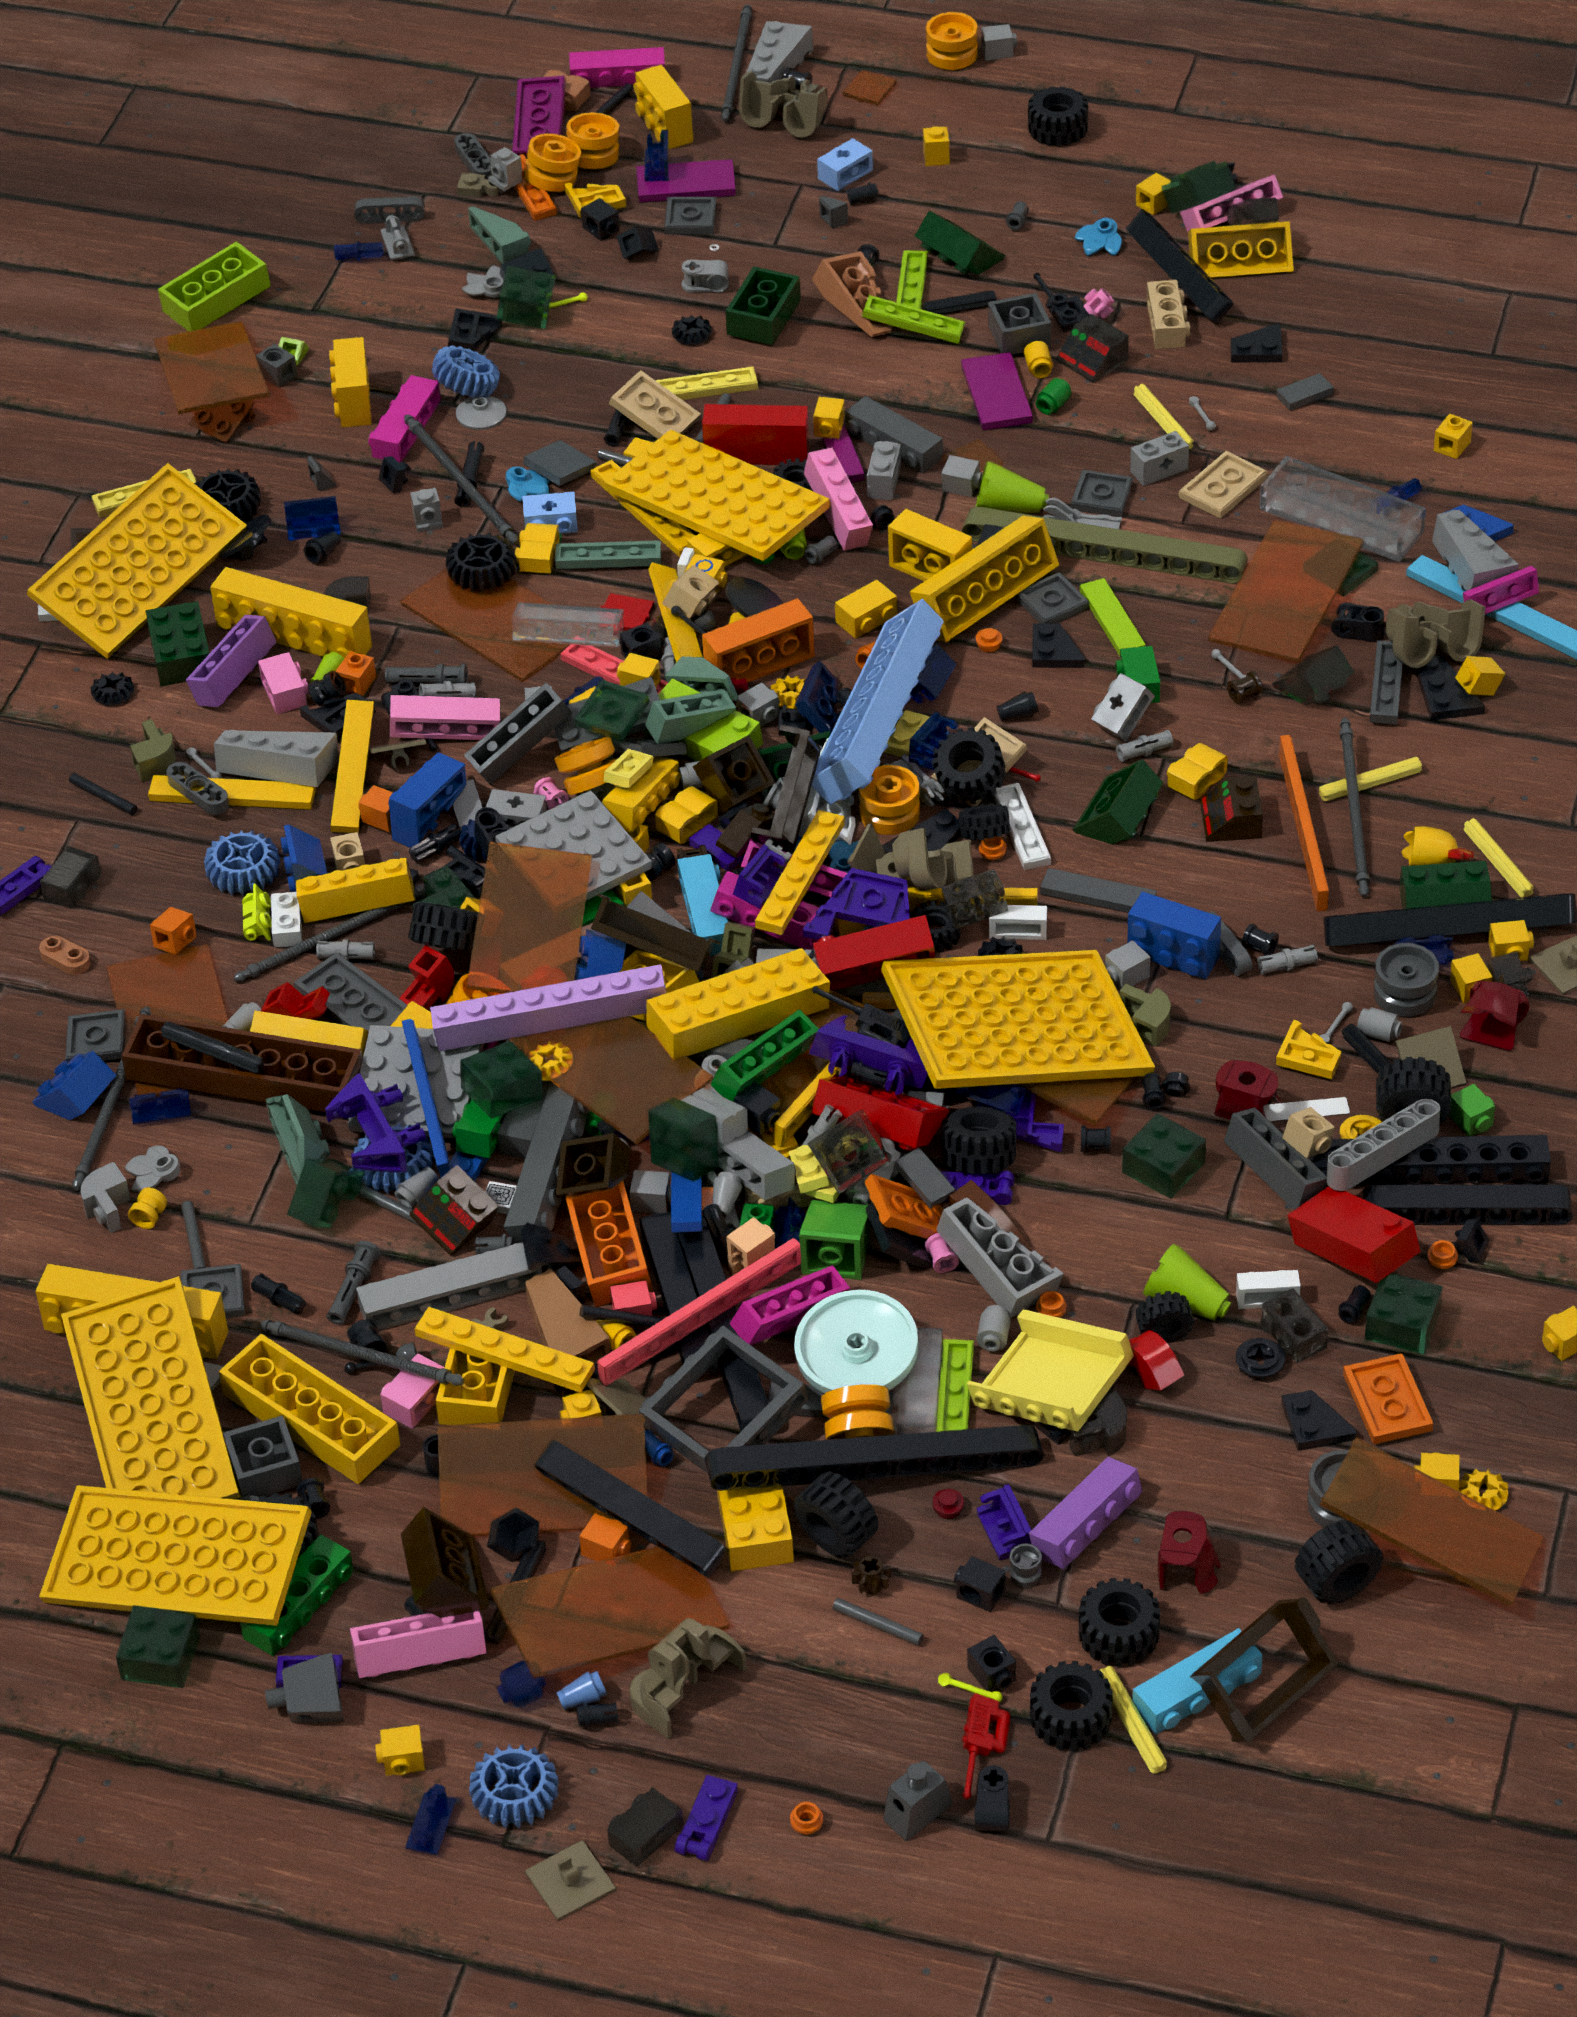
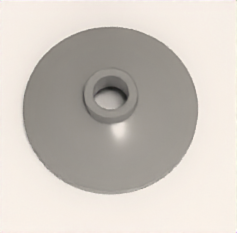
M494 396L467 398L456 409L457 421L462 426L472 430L493 428L499 425L507 414L505 404Z

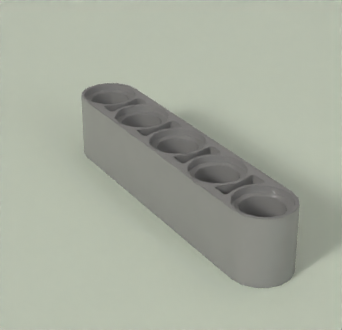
M1431 1099L1418 1100L1333 1151L1328 1156L1327 1185L1338 1191L1348 1190L1437 1136L1439 1133L1440 1105Z

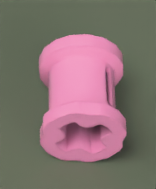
M551 777L540 779L534 786V794L546 796L548 810L569 801L568 793L560 790L556 786L555 780Z
M939 1233L930 1236L925 1241V1249L931 1254L933 1268L937 1273L950 1272L958 1266V1256Z

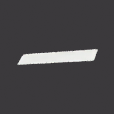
M1346 1097L1268 1104L1264 1106L1265 1115L1269 1121L1287 1120L1291 1114L1312 1107L1321 1116L1350 1113Z

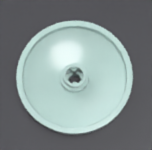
M850 1290L821 1300L805 1314L795 1334L794 1348L797 1364L802 1375L813 1387L823 1393L841 1387L861 1384L881 1385L888 1388L889 1391L898 1385L911 1371L918 1355L919 1342L915 1322L909 1311L901 1303L880 1292Z

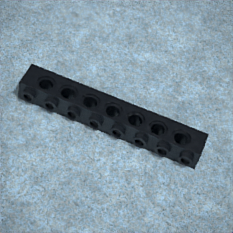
M1547 1135L1434 1137L1355 1186L1548 1182L1551 1164ZM1331 1139L1332 1144L1326 1152L1308 1159L1327 1176L1329 1154L1353 1139Z

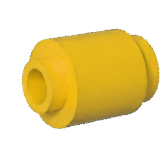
M1042 341L1029 343L1024 349L1028 370L1036 378H1045L1051 373L1053 368L1048 345Z

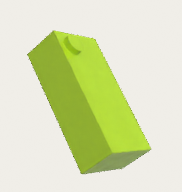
M236 241L160 287L158 293L163 312L191 334H194L271 287L266 263Z
M672 678L658 696L660 700L701 692ZM736 710L688 737L677 740L687 744L686 754L682 755L694 761L703 760L705 757L748 735L756 749L763 744L760 722ZM648 729L643 730L645 736H652Z

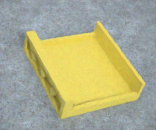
M1023 1309L1017 1317L1021 1333L982 1384L973 1381L967 1382L974 1406L1078 1432L1134 1357L1126 1333Z

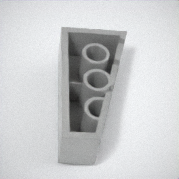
M225 730L214 742L216 771L311 787H318L339 761L337 733Z

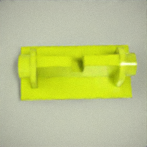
M255 883L253 884V893L246 894L242 899L243 917L245 918L243 920V935L250 941L264 935L270 941L272 919L270 917L271 898L267 892H263Z

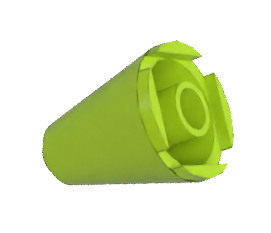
M987 461L975 507L1015 513L1039 514L1040 510L1047 506L1045 502L1049 498V494H1045L1044 487L994 462Z
M1172 1244L1160 1259L1159 1263L1161 1264L1156 1272L1153 1271L1149 1277L1143 1294L1146 1297H1155V1293L1159 1292L1161 1295L1165 1294V1291H1171V1294L1178 1292L1180 1296L1184 1295L1193 1314L1213 1321L1218 1316L1223 1318L1232 1304L1228 1301L1230 1294L1180 1246Z

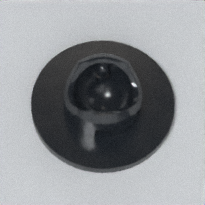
M269 515L259 516L246 523L247 529L224 549L218 558H225L235 554L240 561L250 559L257 545L268 542L263 532L272 521Z
M736 577L730 580L726 587L728 600L746 618L783 604L781 599L772 590L753 579Z

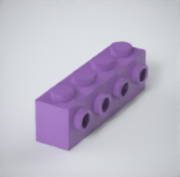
M244 615L186 679L198 706L219 707L248 673L254 670L258 661L269 653V650L277 641L265 616Z
M1107 1457L1029 1532L1031 1544L1040 1550L1042 1560L1064 1569L1077 1558L1143 1492L1137 1468Z

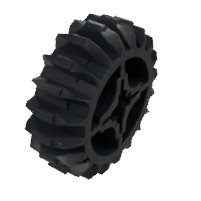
M229 468L226 471L218 469L217 473L208 472L207 477L202 476L199 482L194 483L243 522L244 519H252V514L257 513L260 506V488L254 477H249L248 472L240 473L239 469L234 472L230 471Z
M479 532L478 535L473 536L469 534L468 538L460 537L459 542H453L452 548L448 549L445 564L448 576L454 581L455 585H461L462 590L470 588L474 592L476 589H481L483 592L484 589H491L493 591L495 586L503 587L504 582H510L511 576L515 575L517 557L513 545L509 544L508 539H501L500 534L492 536L490 532L486 535H482Z

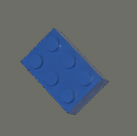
M1142 891L1128 913L1127 943L1133 940L1150 956L1151 962L1207 979L1220 957L1221 917Z

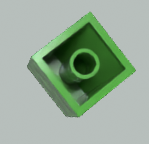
M821 1200L811 1201L799 1234L801 1274L809 1275L833 1265L842 1278L862 1279L872 1228L865 1210L868 1205L841 1202L830 1203Z

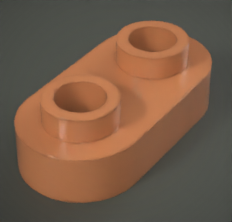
M50 936L42 940L39 945L41 959L68 974L79 975L90 968L91 962L88 951L63 937Z

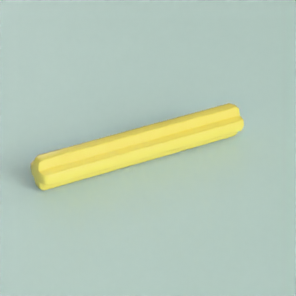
M1145 384L1135 386L1134 396L1166 433L1169 434L1176 431L1189 445V449H1192L1193 439Z
M1412 757L1357 774L1358 791L1420 773L1422 771V763L1418 757ZM1346 778L1320 786L1319 796L1322 801L1326 802L1348 795Z
M1476 819L1466 821L1464 823L1466 834L1521 898L1531 896L1534 886Z
M1111 1666L1101 1668L1100 1671L1103 1673V1679L1107 1678L1110 1682V1689H1112L1113 1695L1112 1705L1150 1772L1157 1774L1167 1768V1760L1115 1669Z

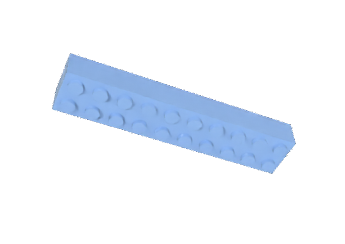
M923 598L884 623L822 751L812 787L830 805L839 799L841 801L847 799L854 790L865 788L873 780L872 774L881 762L879 760L881 754L887 749L889 737L896 730V722L904 713L902 711L903 707L910 700L911 690L919 681L917 679L918 675L925 668L926 658L933 651V643L941 634L939 631L944 621Z

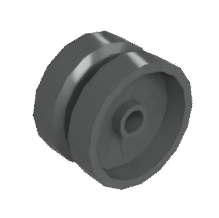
M1413 943L1395 944L1380 952L1375 963L1374 999L1379 1007L1387 1012L1409 1017L1423 1014L1432 1008L1437 999V982L1439 978V961L1434 953L1423 946Z
M1334 1450L1321 1455L1312 1464L1309 1472L1308 1512L1314 1521L1322 1527L1344 1519L1345 1521L1353 1519L1365 1527L1374 1518L1377 1509L1378 1470L1371 1460L1357 1452Z

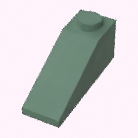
M474 206L468 207L470 228L502 264L529 253L530 237L517 223Z
M682 656L664 675L668 683L673 678L701 693L724 689L732 701H736L739 698L729 675L703 657Z
M724 689L653 701L645 726L657 744L682 740L735 712L736 706Z

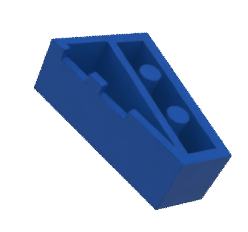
M438 752L430 760L426 761L420 770L413 776H410L403 786L391 794L388 804L390 807L392 840L411 848L421 842L428 830L434 832L438 826L435 820L442 810L448 811L467 785L464 763Z

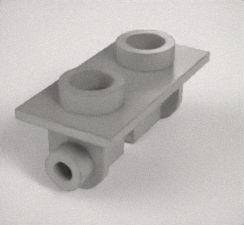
M394 215L388 216L385 221V229H380L390 260L415 256L405 226L400 225L398 217Z

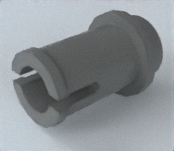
M1016 202L1012 212L1008 213L1006 223L1010 229L1018 230L1024 226L1025 216L1029 211V207H1026L1027 204L1025 202Z
M828 535L815 545H808L804 556L810 564H819L825 556L838 549L835 546L837 542L832 536Z
M503 1234L502 1237H476L475 1244L479 1246L488 1245L487 1247H476V1254L511 1246L514 1244L513 1236H508V1234Z

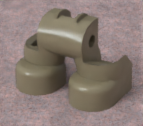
M749 71L741 77L739 113L747 125L761 128L773 120L778 108H783V123L787 131L796 137L805 138L815 132L820 126L822 114L827 108V88L823 87L819 90V85L811 84L810 80H804L801 83L800 90L795 89L796 81L793 76L771 83L756 80L757 75L753 71Z
M1470 599L1462 603L1461 609L1450 611L1427 605L1423 602H1415L1412 607L1407 604H1399L1397 608L1389 609L1386 621V634L1390 642L1393 643L1395 657L1411 668L1425 666L1435 654L1437 638L1441 651L1456 661L1464 662L1467 656H1475L1482 642L1485 606Z
M915 829L901 832L892 844L893 852L887 853L881 859H876L878 874L906 879L907 887H916L921 891L942 887L973 888L974 885L971 840L948 843L941 850L927 851L926 829Z
M691 1618L684 1619L648 1651L651 1668L637 1674L630 1685L629 1694L632 1710L639 1718L667 1739H670L672 1731L668 1712L684 1698L683 1685L686 1679L695 1685L698 1682L697 1668L701 1664L714 1671L726 1659L744 1672L747 1669L745 1651L735 1639L723 1630L713 1626H703Z

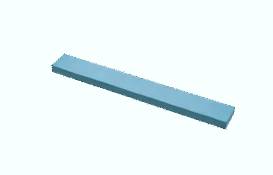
M1421 555L1407 568L1406 576L1461 603L1464 602L1463 592L1466 590L1465 588H1460L1457 583V575L1451 573L1448 567ZM1515 602L1485 614L1577 660V630L1520 602Z

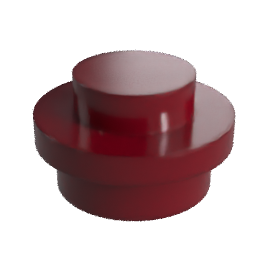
M943 1489L934 1495L932 1506L941 1518L953 1519L963 1510L964 1498L956 1490Z

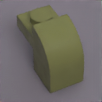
M152 719L142 722L145 741L130 745L133 766L142 782L151 780L153 775L166 774L168 766L176 762L172 733L164 734L162 728H156Z
M732 922L725 923L721 952L714 956L711 978L725 974V970L736 960L742 963L749 957L753 962L754 952H752L755 927Z
M1125 984L1120 990V997L1129 1015L1132 1016V1021L1142 1041L1157 1047L1170 1030L1171 1003L1168 996L1159 988H1156L1150 995L1141 989Z

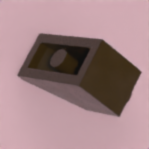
M760 803L741 809L717 839L716 846L736 858L745 855L750 842L748 838L749 829L756 827L770 831L775 813L769 810L766 805Z

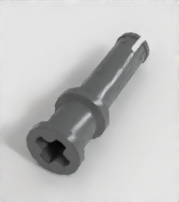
M439 663L436 667H386L385 682L389 684L408 680L412 681L413 684H443L444 681L468 683L467 664L445 666L443 663Z
M357 1242L354 1248L355 1255L346 1264V1277L338 1290L330 1310L326 1314V1318L333 1324H344L345 1318L357 1295L356 1287H360L363 1282L369 1280L372 1274L371 1267L380 1258V1249L371 1242Z

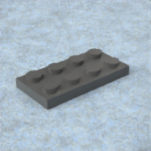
M649 677L568 704V708L573 713L554 729L562 754L588 741L604 737H611V740L646 730L645 724L653 701L660 700L653 678Z
M337 952L294 982V988L304 996L323 986L330 992L326 1002L327 1008L324 1013L339 1024L365 1028L368 1031L370 1025L391 1026L407 1007V1004Z

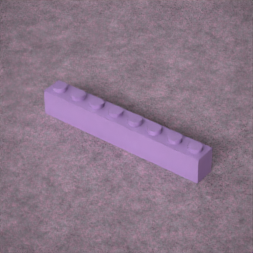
M660 964L430 1007L433 1031L440 1052L647 1013L646 1000L666 994L667 990Z

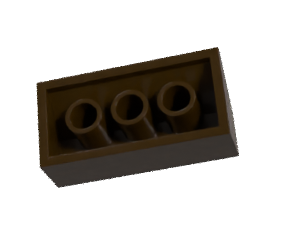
M423 1506L401 1533L414 1604L422 1612H431L439 1618L485 1610L489 1606L474 1536Z

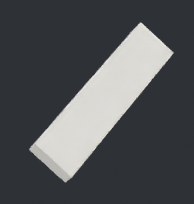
M1015 783L1002 786L1001 788L996 787L997 793L993 798L996 805L1002 804V806L1008 807L1010 831L1008 833L1023 869L1028 870L1051 865V856L1020 784Z

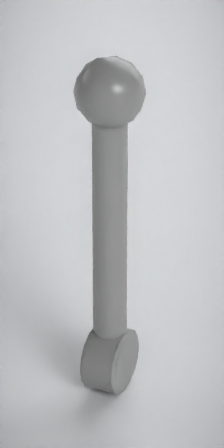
M1196 396L1190 397L1189 405L1195 407L1206 423V429L1209 431L1214 430L1216 424L1210 421L1199 405V398Z
M1219 649L1212 651L1213 659L1220 660L1240 679L1246 677V675H1243L1222 656V652Z
M188 748L186 750L187 758L194 759L211 775L210 778L221 779L220 772L210 768L197 755L195 748Z
M1350 1002L1343 1003L1342 1011L1328 1031L1320 1035L1325 1043L1330 1044V1036L1345 1015L1353 1010V1005Z

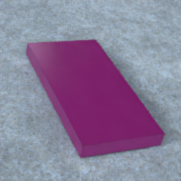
M565 76L518 79L512 152L517 155L524 154L527 158L530 140L536 135L558 134L562 136L566 90Z
M733 159L636 166L639 202L667 201V197H724L736 195Z
M1011 352L961 359V368L982 430L1033 423V415Z

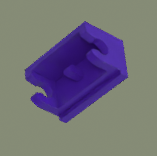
M765 844L741 871L733 895L759 909L766 902L783 872L780 868H776L773 862H777L782 866L787 863L783 856L768 849L769 847Z
M1009 1484L1004 1485L1001 1489L985 1493L980 1497L982 1503L993 1501L990 1504L978 1507L977 1515L999 1561L1010 1558V1553L1014 1547L1020 1544H1031L1029 1536L1031 1528Z

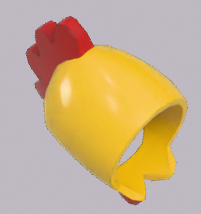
M1414 826L1413 831H1407L1404 834V839L1410 845L1406 846L1401 853L1404 858L1409 860V866L1454 863L1455 860L1474 858L1473 851L1458 847L1455 838L1449 832L1442 829Z

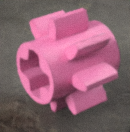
M1103 288L1098 292L1096 289H1092L1084 297L1088 302L1083 306L1094 319H1097L1099 316L1105 319L1114 311L1111 305L1115 301Z

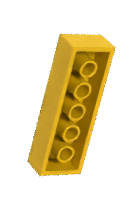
M1021 516L909 591L914 604L923 598L943 619L944 622L939 631L941 634L937 641H949L1059 566L1044 518Z
M228 567L223 569L210 586L216 625L218 627L231 630L244 615L265 616L275 636L276 643L322 657L334 651L343 656L344 659L350 651L366 655L372 647L366 606Z
M800 948L646 1000L647 1028L671 1059L675 1061L775 1027L799 1009L806 1016L828 1009L829 999L816 993L813 994L812 988L818 986L819 989L829 993L830 981L806 952Z
M47 1264L35 1291L44 1330L66 1334L61 1314L159 1282ZM183 1286L202 1357L217 1359L228 1334L221 1292Z
M263 1334L255 1338L219 1370L224 1396L262 1421L283 1415L293 1442L357 1484L361 1483L401 1446L396 1421Z

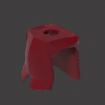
M1490 981L1476 982L1470 988L1469 1002L1461 1010V1013H1472V1016L1460 1032V1038L1512 1051L1517 1025L1522 1022L1529 1011L1528 998L1521 990L1503 983Z
M1231 1060L1221 1066L1217 1072L1215 1084L1219 1098L1214 1114L1218 1117L1231 1120L1233 1113L1251 1108H1256L1266 1117L1264 1106L1272 1097L1281 1103L1277 1095V1087L1279 1085L1277 1075L1272 1070L1256 1062Z
M1175 1511L1169 1513L1165 1518L1166 1522L1158 1553L1157 1573L1160 1590H1164L1168 1565L1174 1564L1194 1567L1195 1586L1200 1595L1204 1594L1218 1583L1214 1573V1566L1221 1568L1207 1523L1202 1515L1195 1512ZM1178 1531H1187L1192 1537L1188 1542L1180 1543L1175 1541L1173 1536Z

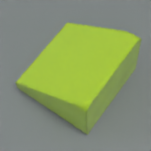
M282 336L278 345L295 356L296 366L299 365L309 349V346L304 341Z

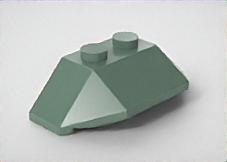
M288 1094L267 1098L266 1104L269 1120L302 1200L308 1199L328 1170L326 1157L330 1156L327 1142L325 1139L320 1140L319 1136H322L318 1120H312L306 1107Z

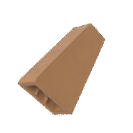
M552 1269L537 1274L525 1282L527 1302L543 1346L593 1363H597L599 1359L611 1352L609 1336L594 1319L580 1317L581 1303Z

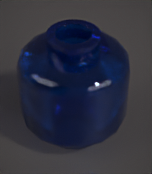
M522 1660L500 1673L501 1684L496 1686L505 1704L511 1701L516 1708H522L544 1695L543 1687L547 1686V1683L536 1662L531 1664L527 1660Z

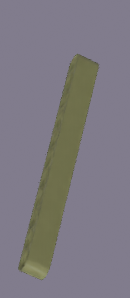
M984 507L971 508L962 527V533L971 536L973 542H978L985 524L1006 527L1023 515L1044 518L1056 555L1230 584L1238 583L1242 579L1248 561L1246 553L1237 548Z

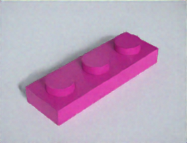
M1529 566L1463 592L1464 602L1472 599L1485 606V614L1538 594L1537 569Z

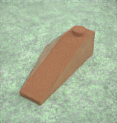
M860 251L822 259L811 279L822 296L871 337L892 332V325L862 317L869 295L879 298L881 296L880 287H876L874 281L876 277L874 269L863 253Z

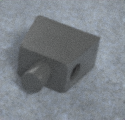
M332 1652L284 1668L282 1670L284 1687L265 1690L268 1709L287 1706L291 1722L344 1721L336 1662Z
M920 1761L919 1763L911 1764L907 1772L888 1788L884 1822L906 1842L953 1805L944 1777L926 1761Z

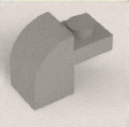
M112 1162L91 1172L81 1185V1197L87 1219L95 1216L100 1225L105 1224L110 1233L122 1229L116 1206L130 1200L127 1180L116 1164Z

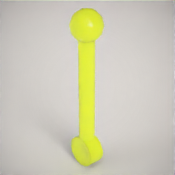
M581 292L576 297L549 304L540 303L537 305V309L540 312H545L547 309L572 302H585L588 296L586 293Z
M942 1673L938 1677V1683L941 1686H948L950 1684L997 1700L999 1703L1003 1699L999 1691L989 1692L952 1679L949 1673Z

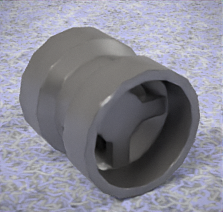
M1020 1544L1014 1547L1010 1553V1579L1019 1588H1032L1041 1581L1042 1555L1036 1546Z

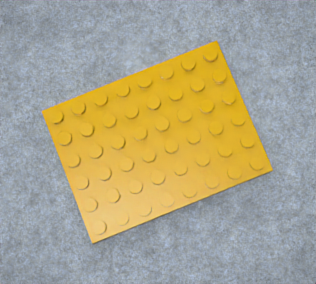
M1097 950L883 961L881 971L934 1089L1136 1077L1154 1072L1155 1065Z

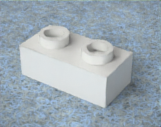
M296 892L271 894L274 948L302 943V914Z
M990 905L989 939L992 936L996 939H1002L1005 936L1006 939L1046 940L1047 906Z
M1298 1270L1237 1273L1236 1297L1238 1309L1299 1306L1300 1280Z

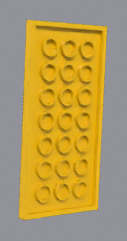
M669 430L603 481L605 491L762 561L766 560L830 508V499L673 430Z
M167 463L27 589V596L108 659L147 623L145 610L164 607L209 566L224 549L247 529V525Z
M180 1277L165 1280L61 1314L106 1488L224 1499L241 1497Z
M77 1485L39 1597L43 1603L277 1626L312 1512L308 1506Z

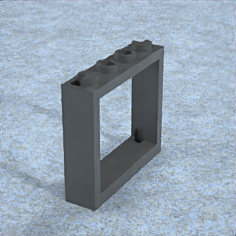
M722 1326L716 1333L709 1335L704 1345L695 1354L688 1356L683 1366L674 1375L667 1377L662 1387L653 1396L646 1398L638 1410L644 1427L652 1431L664 1442L670 1444L675 1450L706 1473L708 1472L704 1458L709 1451L663 1418L662 1415L728 1349L779 1385L783 1390L726 1447L765 1445L808 1401L804 1383L725 1326Z

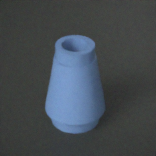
M587 1671L562 1688V1690L556 1692L564 1710L582 1706L583 1703L599 1702L601 1697L607 1695L597 1671L590 1674Z

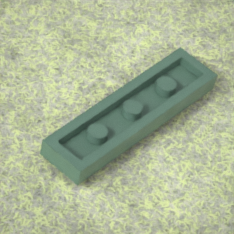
M661 540L556 544V569L650 567L652 562L661 565Z

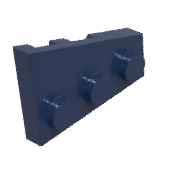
M821 661L812 666L795 706L800 715L807 718L819 733L829 731L831 735L834 724L838 720V715L834 712V705L838 703L836 700L838 680Z

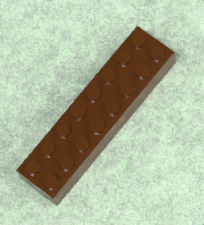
M140 1014L121 1055L125 1076L128 1080L266 1102V1099L270 1097L288 1094L307 1109L326 1112L325 1108L351 1079L360 1073L363 1061L361 1049ZM166 1021H171L258 1055L264 1059V1067L259 1073H253L164 1038L161 1028Z

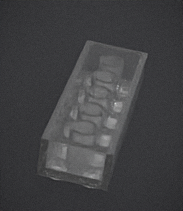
M1285 456L1261 484V510L1397 562L1402 560L1424 533L1425 507L1289 456Z

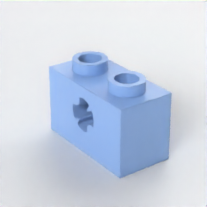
M850 139L817 159L818 179L836 191L841 190L873 171V151L857 140Z
M574 492L522 496L525 527L527 523L559 525V533L578 532Z

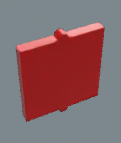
M610 593L605 604L601 606V612L596 620V625L627 631L645 624L646 621L650 620L654 601Z

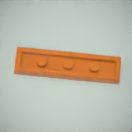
M524 154L518 155L521 157L522 182L513 187L534 221L557 215V208L546 190L531 185L525 179L524 168L527 159Z

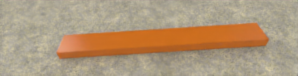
M1290 735L1280 736L1279 758L1316 911H1327L1329 889L1296 754Z

